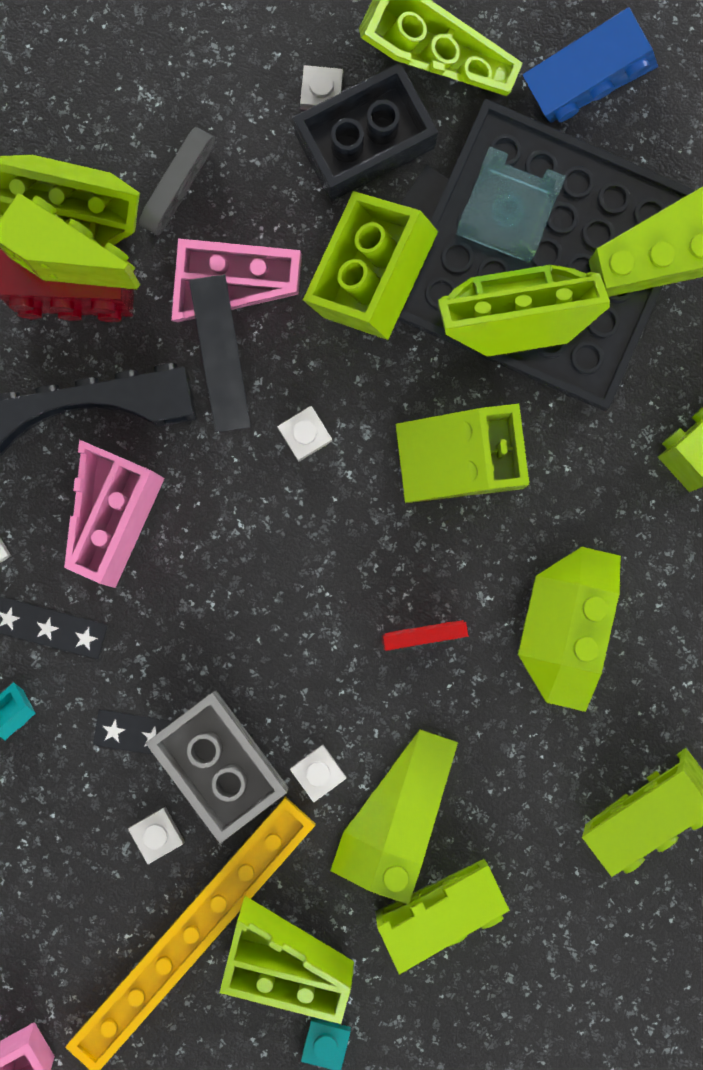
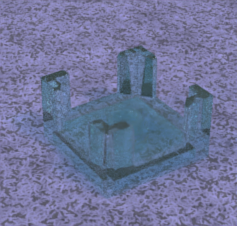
M489 146L479 177L460 219L456 235L531 263L566 176L549 169L546 170L543 178L506 165L508 154Z

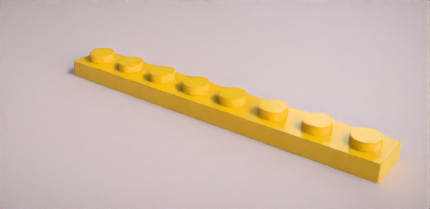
M285 796L74 1035L65 1048L89 1070H101L240 912L244 896L251 899L314 828L316 823Z

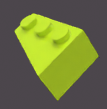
M687 748L676 755L680 763L661 775L658 771H654L646 778L649 781L648 784L630 796L624 794L585 824L582 838L611 877L622 870L625 874L634 871L645 861L644 856L655 849L658 852H662L670 848L678 840L679 837L677 835L689 827L692 830H697L703 826V769Z
M482 859L414 892L409 905L395 901L375 912L378 931L400 975L444 948L459 943L479 928L486 929L498 924L504 919L503 914L510 910L485 859Z

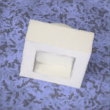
M304 65L300 109L308 110L341 93L343 69Z
M312 406L277 426L298 462L332 442L331 436Z
M321 745L290 768L313 802L346 779L345 774L324 745Z
M166 807L128 828L147 864L185 843Z

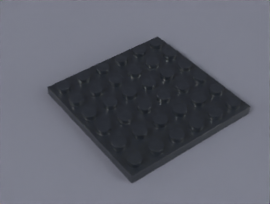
M485 98L430 220L432 225L438 230V233L398 320L606 412L610 408L663 285L609 297L610 308L567 344L488 357L446 335L438 300L445 295L448 296L456 287L471 277L544 265L573 268L587 274L591 272L589 259L597 248L696 190Z

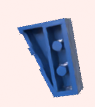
M628 7L522 75L548 121L552 123L558 120L560 123L577 114L580 110L579 108L592 101L604 98L615 89L658 68V64L651 45L631 9Z

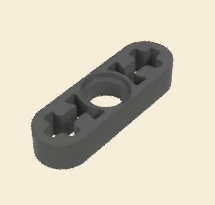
M194 127L144 207L139 219L141 227L157 236L164 231L209 157L215 142L214 136L198 127Z

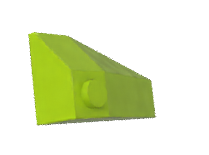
M372 0L359 27L360 36L363 40L395 61L505 96L511 93L523 64L431 0Z
M421 729L418 730L378 787L371 793L366 803L343 831L330 870L331 872L370 892L409 905L423 864L458 742Z

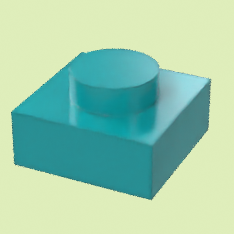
M14 682L0 694V737L4 740L17 729L24 726L36 714L24 690Z
M311 1017L301 1062L331 1070H341L351 1027Z

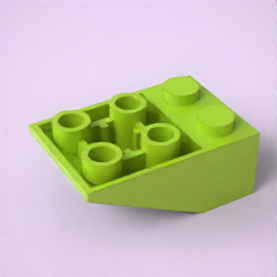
M18 193L1 217L0 248L10 259L42 280L138 289L140 286L138 279L133 273L135 267L127 261L129 259L128 255L108 242L104 248L100 246L97 241L91 238L93 233L79 222L71 219L66 224L64 220L56 215L57 210L51 204L36 195L31 201Z
M519 404L477 408L395 424L405 503L520 490L529 485Z

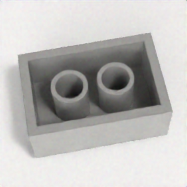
M217 691L209 694L146 742L148 748L219 843L247 824L288 791L289 787Z

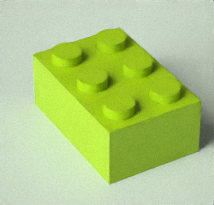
M353 191L303 301L325 319L388 340L437 236L438 230L420 210Z

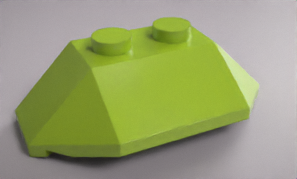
M36 155L0 156V219L16 195L20 193L31 201L36 195L51 204L57 210L56 215L64 220L66 224L71 219L79 222L93 233L91 238L97 241L103 248L107 242L115 245L135 232L140 193L114 174Z
M544 265L471 277L456 287L448 296L445 295L440 298L438 306L446 335L488 357L567 344L610 308V300L600 273L588 272L586 274L573 268Z
M580 547L535 576L517 655L546 703L586 712L602 674L620 594L621 556Z

